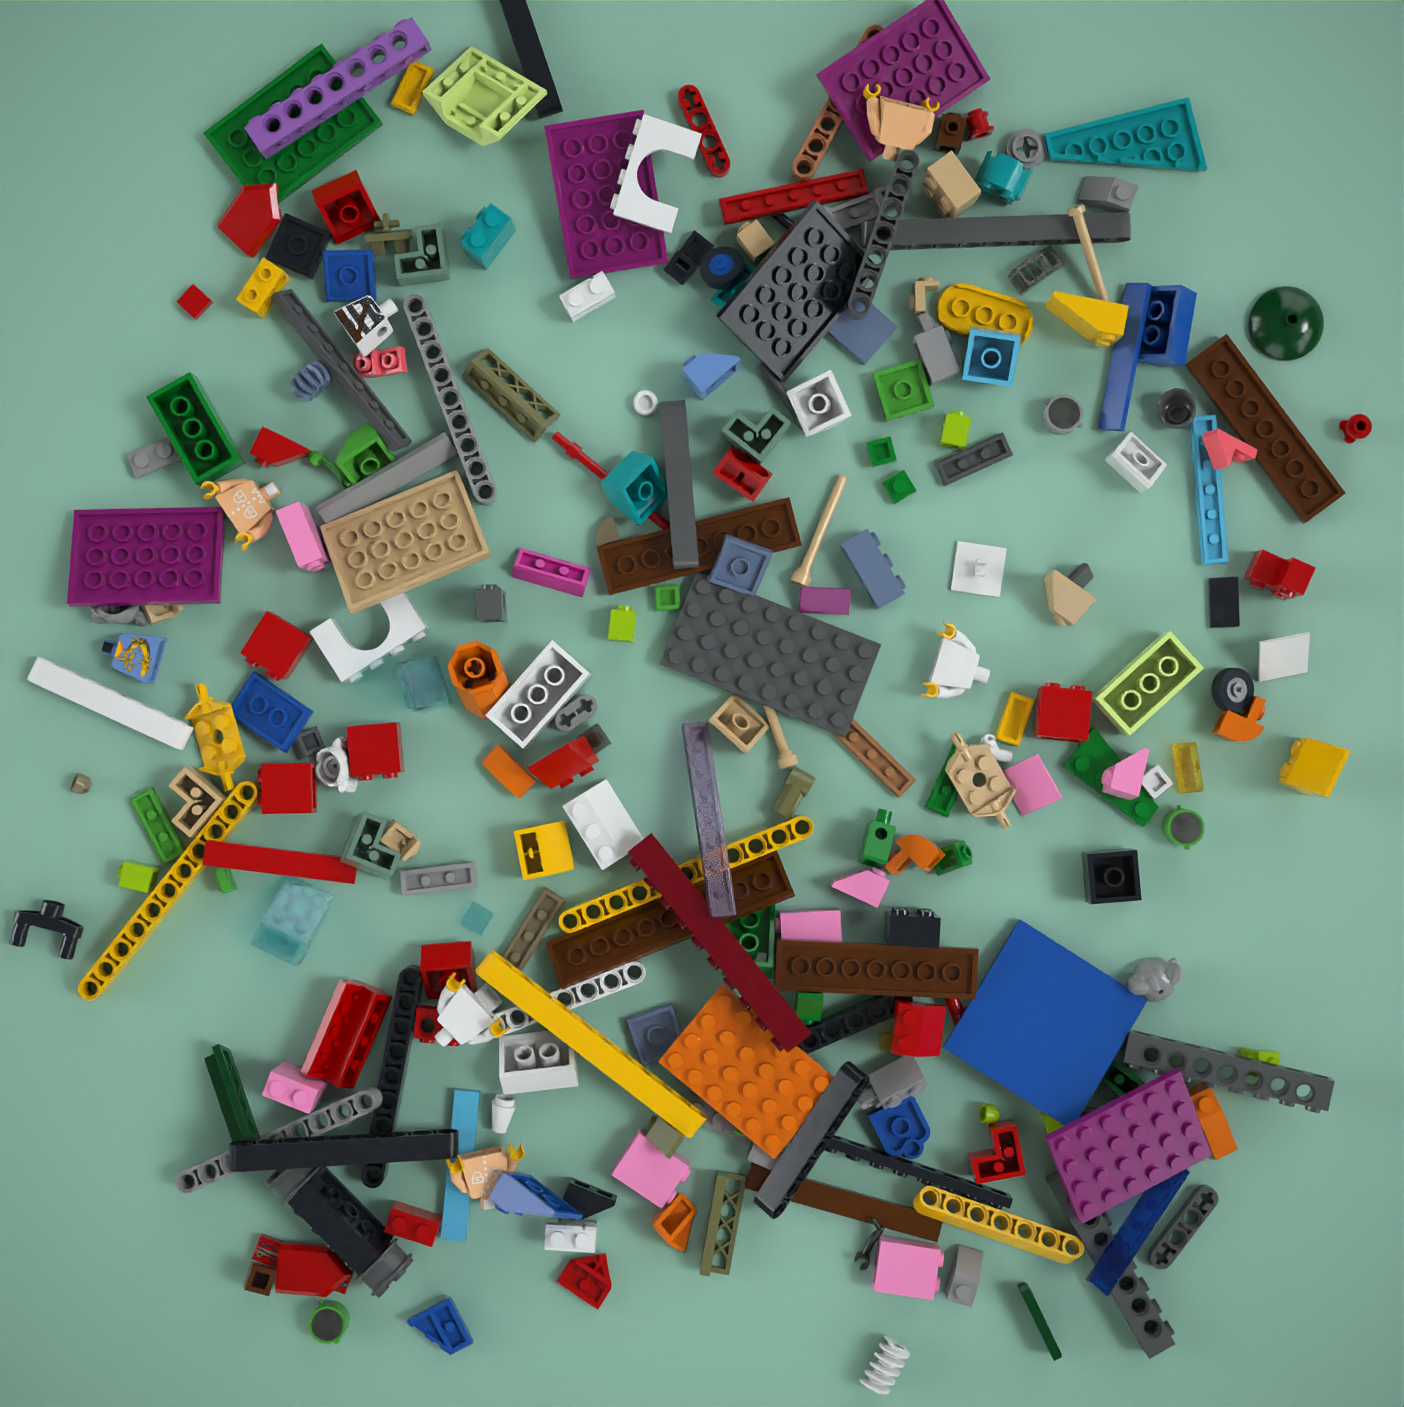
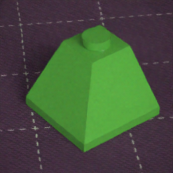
M368 422L348 436L335 462L354 485L397 459Z

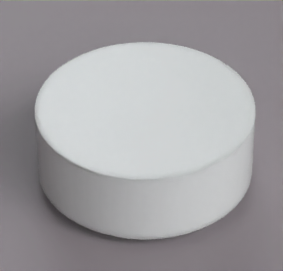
M643 390L635 395L633 406L639 415L650 416L657 410L658 400L653 392Z

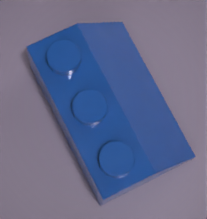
M1183 285L1152 286L1138 363L1161 367H1185L1197 296L1196 292Z

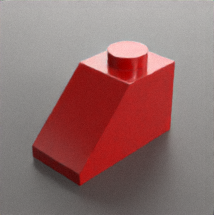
M262 426L249 453L256 457L254 462L268 468L270 464L279 467L306 458L312 451Z

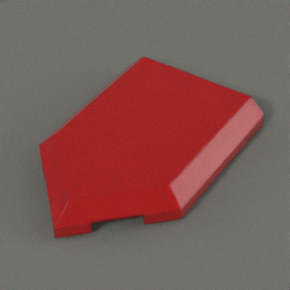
M277 183L243 186L217 223L218 228L245 254L252 258L257 255L282 220L281 209L278 206L277 194L279 192Z
M280 1242L275 1291L280 1294L327 1297L347 1280L353 1272L345 1266L337 1256V1253L332 1252L328 1246Z

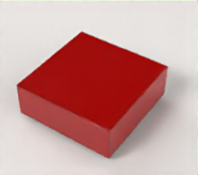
M194 284L176 301L196 320L213 303Z

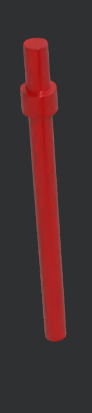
M558 431L553 435L552 440L566 450L565 454L573 460L577 459L602 481L607 477L609 473L581 451L582 447L577 443L570 442ZM655 510L648 517L661 529L670 528V522Z

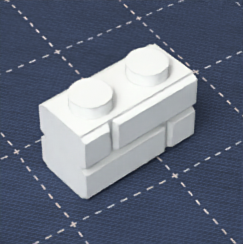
M603 271L594 275L593 279L589 278L559 295L572 322L579 320L616 298L615 292Z
M548 1218L545 1233V1250L595 1253L598 1221L562 1219L560 1221L557 1218Z

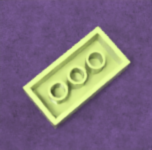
M1171 631L1163 632L1092 697L1091 701L1123 736H1130L1203 670L1204 667Z

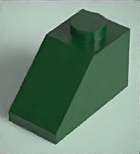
M1114 1059L1100 1081L1118 1097L1145 1084V1082Z

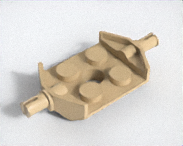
M959 731L954 732V734L950 735V738L956 746V749H954L956 752L948 760L945 771L971 816L976 818L993 816L997 818L1002 829L1008 828L1012 823L1008 819L1005 809L1013 798L1016 789L1011 787L990 750L992 746L987 743L967 744ZM980 772L983 776V781L980 785L975 786L972 781L973 776Z

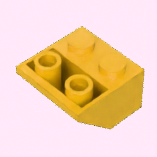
M565 820L514 831L523 880L575 869Z

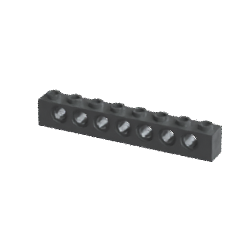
M1132 1029L1127 1035L1123 1054V1062H1127V1066L1133 1069L1142 1070V1067L1153 1069V1073L1163 1075L1177 1068L1181 1071L1184 1081L1187 1082L1197 1079L1203 1081V1085L1207 1087L1218 1088V1085L1228 1087V1091L1241 1095L1246 1091L1254 1093L1253 1097L1269 1101V1097L1279 1099L1280 1104L1289 1107L1300 1104L1305 1106V1110L1314 1113H1320L1321 1110H1329L1335 1083L1328 1076ZM1147 1048H1155L1158 1051V1055L1155 1059L1149 1060L1144 1057V1051ZM1180 1054L1183 1057V1061L1180 1065H1171L1169 1063L1170 1056ZM1198 1060L1208 1062V1067L1205 1071L1198 1072L1194 1069V1065ZM1224 1066L1233 1068V1074L1228 1078L1220 1076V1070ZM1250 1072H1255L1259 1075L1258 1081L1254 1084L1245 1082V1077ZM1274 1079H1283L1284 1086L1282 1089L1273 1090L1271 1088V1083ZM1308 1085L1310 1087L1309 1093L1306 1096H1298L1297 1088L1299 1086Z
M1058 1171L1045 1177L1148 1358L1151 1359L1175 1345L1171 1337L1175 1334L1167 1320L1163 1322L1160 1318L1159 1313L1162 1310L1155 1298L1150 1300L1146 1292L1150 1289L1143 1277L1138 1278L1134 1270L1137 1269V1266L1130 1255L1125 1256L1121 1248L1125 1245L1118 1233L1113 1235L1109 1226L1112 1225V1222L1106 1212L1081 1224L1075 1216ZM1097 1233H1105V1237L1101 1242H1094V1237ZM1112 1254H1116L1117 1260L1112 1264H1108L1106 1262L1107 1258ZM1129 1276L1130 1280L1126 1285H1119L1122 1277ZM1142 1298L1140 1306L1132 1307V1302L1135 1299ZM1147 1321H1155L1152 1328L1144 1329Z

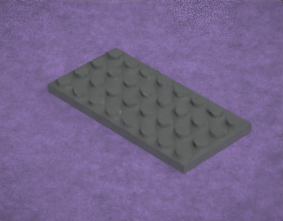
M696 573L660 665L846 737L881 644L760 596L743 594L708 582V576Z

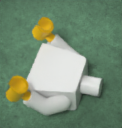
M942 622L946 626V630L944 633L937 632L938 636L945 638L940 640L928 682L922 683V685H926L928 688L926 694L921 693L922 697L948 699L962 695L965 689H970L973 680L985 684L988 681L990 669L977 666L980 655L976 653V647L963 633L956 630L953 624Z
M454 972L447 980L446 986L440 994L437 1007L440 1016L437 1020L443 1028L434 1036L435 1039L443 1047L453 1038L461 1045L466 1042L474 1045L488 1042L506 1033L509 1027L503 1029L499 1025L503 1018L497 1019L487 1006L464 984L465 979L457 982L454 979L456 975Z

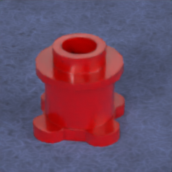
M981 108L968 112V117H966V123H968L970 130L969 141L990 136L992 131L995 130L994 126H989L987 120L988 112L982 111Z
M1357 414L1348 421H1341L1339 429L1345 435V442L1351 444L1355 442V439L1367 437L1372 430V423L1367 416Z

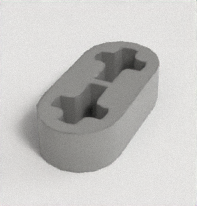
M582 695L560 710L555 717L557 728L561 731H571L593 716L598 708L596 699L590 695ZM583 699L587 702L590 700L593 702L590 706L591 712L588 713V711L584 710L578 714L576 711L582 707L581 701ZM574 712L576 716L570 721L572 725L570 727L567 725L561 726V715L569 716Z

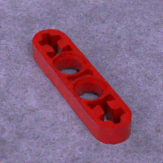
M684 85L678 92L680 108L690 130L702 134L698 148L709 172L715 177H724L730 171V158L699 90L693 85ZM688 92L690 95H695L693 97L695 108L692 110L689 101L683 100L685 93ZM696 114L704 115L706 118L705 124L702 126L694 125L692 122L693 116ZM708 136L716 140V145L710 149L705 148L702 144L703 139ZM716 152L721 163L725 162L723 170H720L718 167L714 168L715 158L713 154Z

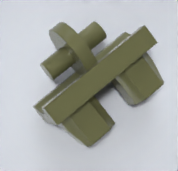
M383 213V221H374L375 229L384 228V231L367 232L364 235L365 243L369 242L370 249H374V255L386 254L385 241L391 240L394 241L395 253H408L410 247L409 239L413 237L412 229L391 231V228L400 227V221L390 220L389 213Z

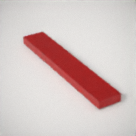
M859 169L720 198L718 203L723 223L728 225L807 208L812 200H816L821 205L857 198L867 195L869 190L864 171Z
M206 840L203 865L349 884H355L357 868L341 862L340 856L215 840Z

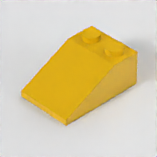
M1056 291L1053 292L1045 303L1046 309L1085 339L1095 342L1096 346L1110 347L1124 334L1128 305Z
M1299 738L1291 746L1290 753L1292 755L1288 763L1285 762L1280 769L1279 776L1281 777L1278 782L1304 795L1329 798L1351 751L1311 738Z

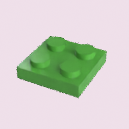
M921 359L872 374L886 422L935 407Z

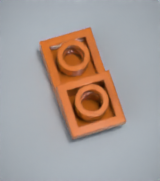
M497 744L481 762L501 784L519 799L536 782L522 764L517 763L501 745Z

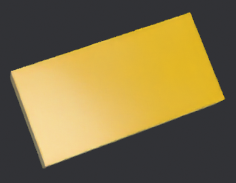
M418 61L410 64L397 88L391 105L415 116L424 97L422 91L429 86L435 73L434 69Z
M1010 692L995 738L1019 747L1035 700Z

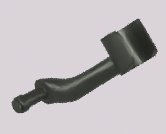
M876 1217L870 1219L876 1230L870 1235L863 1250L855 1256L854 1261L858 1259L866 1261L860 1266V1270L868 1268L870 1262L869 1253L884 1231V1226H880Z

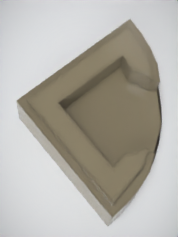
M613 516L606 518L599 525L596 532L597 547L621 540Z

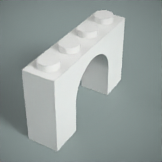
M644 114L642 120H636L633 134L637 135L634 145L629 144L625 159L630 161L627 170H621L618 184L622 185L620 194L614 193L610 208L614 209V216L671 234L679 208L647 197L639 187L637 170L646 156L660 151L693 161L702 134Z
M406 592L380 602L389 617L390 630L386 640L375 649L364 651L355 648L348 641L336 620L332 618L309 631L341 682L346 683L349 681L352 684L363 677L362 672L368 668L371 670L378 668L384 664L382 659L390 654L394 657L405 650L404 645L410 641L416 643L426 637L424 632L428 631L429 628Z

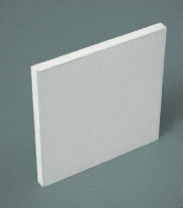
M957 541L950 590L1000 597L1007 548Z
M1305 632L1260 641L1258 681L1261 682L1308 672L1310 633Z

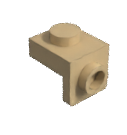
M922 277L914 282L912 294L908 296L909 309H913V316L925 313V291H937L940 281H933L932 277Z
M141 605V608L151 626L178 616L183 610V605Z
M393 819L384 829L380 839L390 849L402 853L400 859L404 862L418 852L421 844L417 836L396 819Z

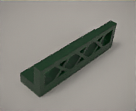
M217 1044L212 1047L214 1054L204 1058L231 1140L232 1142L260 1140L261 1138L231 1050Z

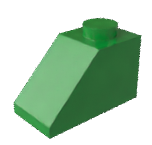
M796 991L795 1013L805 1025H814L815 1021H821L824 997L822 992Z

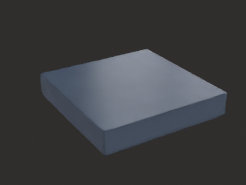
M857 301L852 304V308L857 312L865 310V306L861 302ZM871 304L870 310L864 319L853 320L845 311L827 333L865 365L898 326Z
M726 534L708 576V582L754 596L773 551Z
M673 1003L625 1019L640 1064L643 1066L658 1062L659 1058L682 1032Z

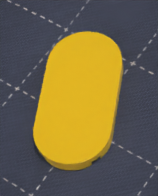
M957 283L949 286L940 294L936 303V315L940 324L946 330L965 337H969L970 326L1020 333L1019 345H1021L1028 339L1033 330V316L1023 301L971 284Z

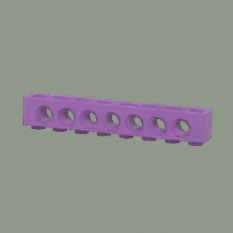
M412 17L402 19L388 33H381L376 36L373 43L356 49L352 54L353 56L347 60L335 63L332 66V70L326 74H319L306 87L294 90L285 101L276 102L262 116L253 117L244 128L265 159H268L432 51L430 44ZM397 42H405V46L403 48H394ZM378 55H383V56H385V57H384V60H383L382 62H380V63H374V62H373V60H374V58H375L376 56H378ZM356 69L364 70L361 76H352ZM335 83H343L341 89L337 91L332 90V86ZM314 97H322L318 104H311V100ZM294 110H301L297 118H290ZM273 124H280L276 132H269Z

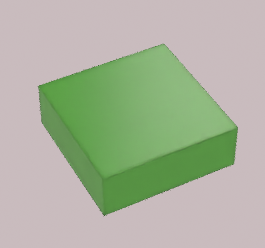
M679 584L654 586L656 612L681 610Z
M221 868L215 871L223 894L238 889L231 869Z

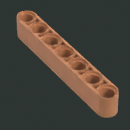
M877 24L869 26L857 47L884 28ZM830 97L794 160L792 177L796 182L813 179L844 122L838 110L833 106ZM824 122L831 123L834 128L830 131H826L822 129L821 124ZM818 144L822 150L815 153L809 149V146ZM804 165L809 168L810 172L800 174L797 168Z

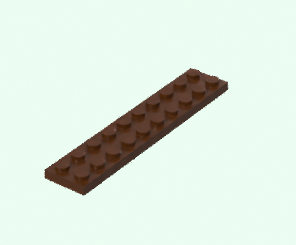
M777 850L693 884L724 924L795 896ZM659 897L578 931L546 942V946L559 985L563 990L694 936L688 928L685 931L682 930L675 921L678 915L673 909L667 911L659 901L661 898Z

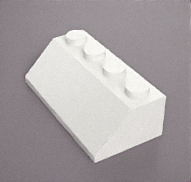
M552 640L485 716L520 747L527 749L592 674Z

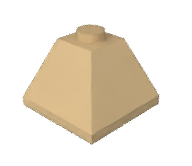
M1053 570L1044 576L1049 612L1054 615L1053 619L1064 627L1066 625H1075L1092 606L1096 598L1057 570Z

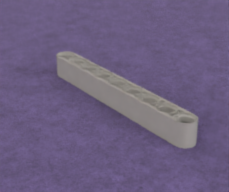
M410 294L404 300V310L473 494L481 504L492 505L498 499V490L431 311L421 295ZM416 302L422 303V308L419 312H411L412 304ZM422 326H430L431 331L428 335H419V330ZM436 348L440 350L437 358H428V352L431 349ZM440 372H448L449 376L445 382H437L436 378ZM456 395L457 402L454 405L448 406L445 404L447 396ZM462 417L466 419V424L463 428H454V422L457 418ZM466 441H473L475 443V447L471 452H464L462 449ZM482 464L483 472L478 476L472 475L471 469L473 465ZM484 487L492 488V495L488 499L480 497V491Z
M374 1087L366 1088L261 1135L260 1138L275 1139L276 1135L281 1138L318 1136L377 1109L382 1103V1094ZM364 1095H368L371 1098V1106L364 1103ZM342 1105L348 1107L349 1116H345L342 1113ZM320 1115H323L326 1118V1126H323L320 1123ZM298 1125H301L304 1128V1136H301L298 1133ZM229 1150L179 1173L175 1181L177 1189L181 1193L188 1194L236 1173L229 1170ZM210 1165L215 1167L216 1175L211 1173ZM188 1175L193 1177L194 1185L188 1181Z

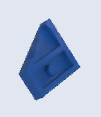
M451 1296L407 1320L409 1326H414L423 1332L427 1339L439 1344L440 1348L449 1355L473 1344L474 1340Z

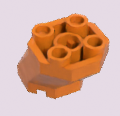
M477 640L457 646L452 659H450L447 665L452 683L467 711L484 720L489 719L485 715L511 687L509 677L505 672L497 651Z

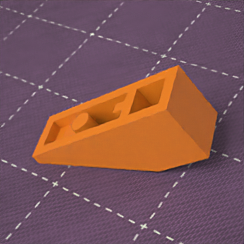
M1203 1082L1189 1088V1095L1214 1159L1218 1160L1238 1150L1223 1110L1212 1088L1203 1085Z

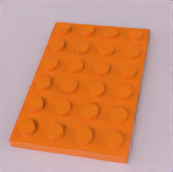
M722 983L659 1058L658 1062L775 1159L798 1132L834 1076L799 1046H796L788 1053L784 1049L780 1052L771 1041L774 1037L768 1029L763 1031L754 1020L758 1017L752 1009L747 1011L738 1000L740 997Z

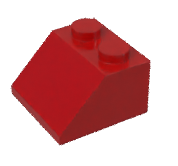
M357 170L311 190L316 205L337 245L375 228L374 221H381Z
M582 736L527 768L530 773L550 789L558 785L563 789L574 782L573 776L579 773L583 777L593 771L592 765L599 762L586 737Z
M471 941L421 945L420 971L428 1000L440 998L447 980L454 972L456 973L454 979L457 982L465 979L464 984L473 993L477 991L475 956Z
M896 999L889 1047L892 1054L913 1057L940 1056L946 1005Z

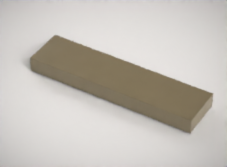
M544 887L502 957L522 971L566 899L549 888Z

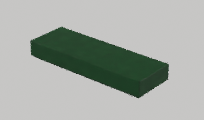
M1025 1282L1017 1285L1054 1361L1062 1358V1353L1029 1285Z

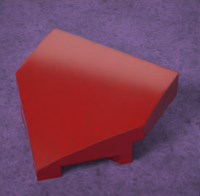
M606 1253L569 1260L556 1282L598 1310L612 1289Z

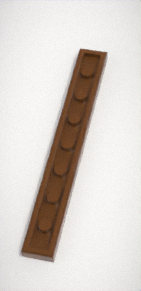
M751 1162L745 1189L758 1192L772 1170ZM805 1178L791 1202L873 1224L870 1219L876 1217L880 1226L883 1225L884 1228L938 1242L943 1224L942 1221L918 1213L912 1207Z

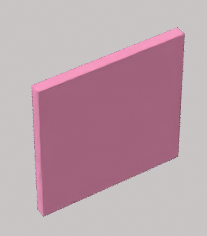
M1039 754L1002 770L1011 787L1016 789L1013 800L1022 816L1063 798Z

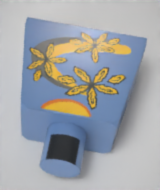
M121 633L118 642L105 640L102 653L113 656V668L144 683L155 684L167 639L157 636Z

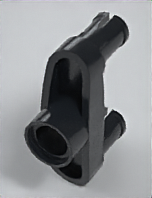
M43 900L40 911H15L13 917L14 927L9 944L24 947L29 927L32 925L60 932L63 938L58 957L72 960L78 939L82 937L84 927L62 916L65 904L52 900Z

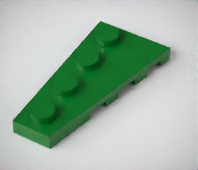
M1092 727L1089 731L1088 741L1078 745L1063 767L1140 826L1144 827L1158 809V805L1142 786L1139 797L1130 801L1102 792L1103 784L1101 783L1103 772L1120 762L1121 759L1096 728Z

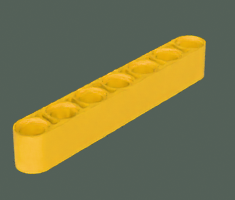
M933 1186L924 1187L913 1199L914 1209L922 1215L1062 1264L1072 1263L1084 1252V1245L1076 1236ZM923 1196L929 1197L932 1205H927L923 1201ZM946 1204L954 1207L955 1214L947 1210ZM970 1212L978 1216L979 1222L971 1218ZM994 1220L1002 1225V1230L995 1227ZM1018 1229L1025 1232L1026 1238H1022L1018 1234ZM1041 1237L1048 1240L1049 1247L1042 1243ZM1065 1245L1072 1249L1073 1255L1066 1251Z

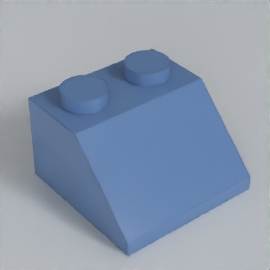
M701 353L697 357L692 355L683 363V379L701 400H704L740 369V358L735 355Z

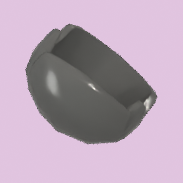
M1180 388L1166 391L1158 401V414L1161 422L1170 429H1182L1190 425L1196 416V403L1193 395L1187 390Z

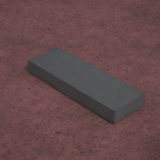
M1001 433L938 461L934 465L945 487L1013 456V453L1004 434Z

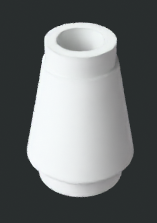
M497 1094L495 1099L492 1100V1131L506 1133L517 1106L513 1096Z

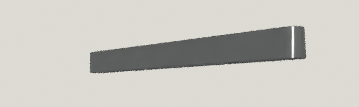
M1130 213L1083 214L1092 244L1120 243L1131 240ZM1068 214L900 220L890 250L1081 244L1073 216L1069 217ZM865 221L860 224L861 249L866 251L876 221ZM878 231L876 233L880 240L889 239V235L885 231Z

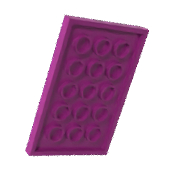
M944 0L924 1L816 74L869 162L883 153L885 144L879 143L871 133L867 118V99L863 96V90L867 84H869V91L871 93H875V86L877 84L881 87V91L876 97L878 99L880 96L921 106V103L929 97V106L931 108L932 104L938 101L940 106L933 112L935 117H937L991 80Z
M644 110L544 126L570 279L596 275L601 271L609 273L668 263L664 233L662 231L614 216V209L610 208L614 193L620 194L622 185L618 184L621 170H627L630 160L625 159L629 144H635L637 135L633 134L636 120H642ZM650 154L642 160L638 167L637 181L640 189L647 197L658 201Z
M222 507L74 510L67 604L70 607L221 604L225 511Z
M1177 1068L1044 1136L1075 1216L1081 1224L1212 1155L1182 1073Z

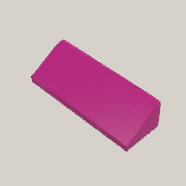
M520 548L513 565L512 577L583 597L591 568Z

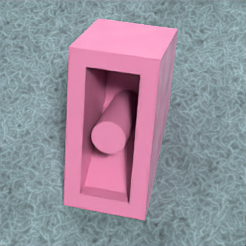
M1144 748L1107 768L1101 778V783L1103 784L1102 792L1129 801L1139 797L1150 749Z
M873 867L871 871L865 868L832 880L831 886L878 908L890 880L885 878L886 872Z

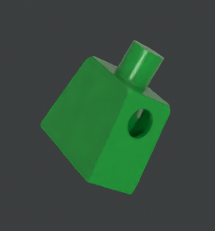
M878 809L875 820H871L867 824L856 863L878 869L887 865L896 829L895 826L889 825L892 817L891 811ZM876 832L882 835V840L876 837Z

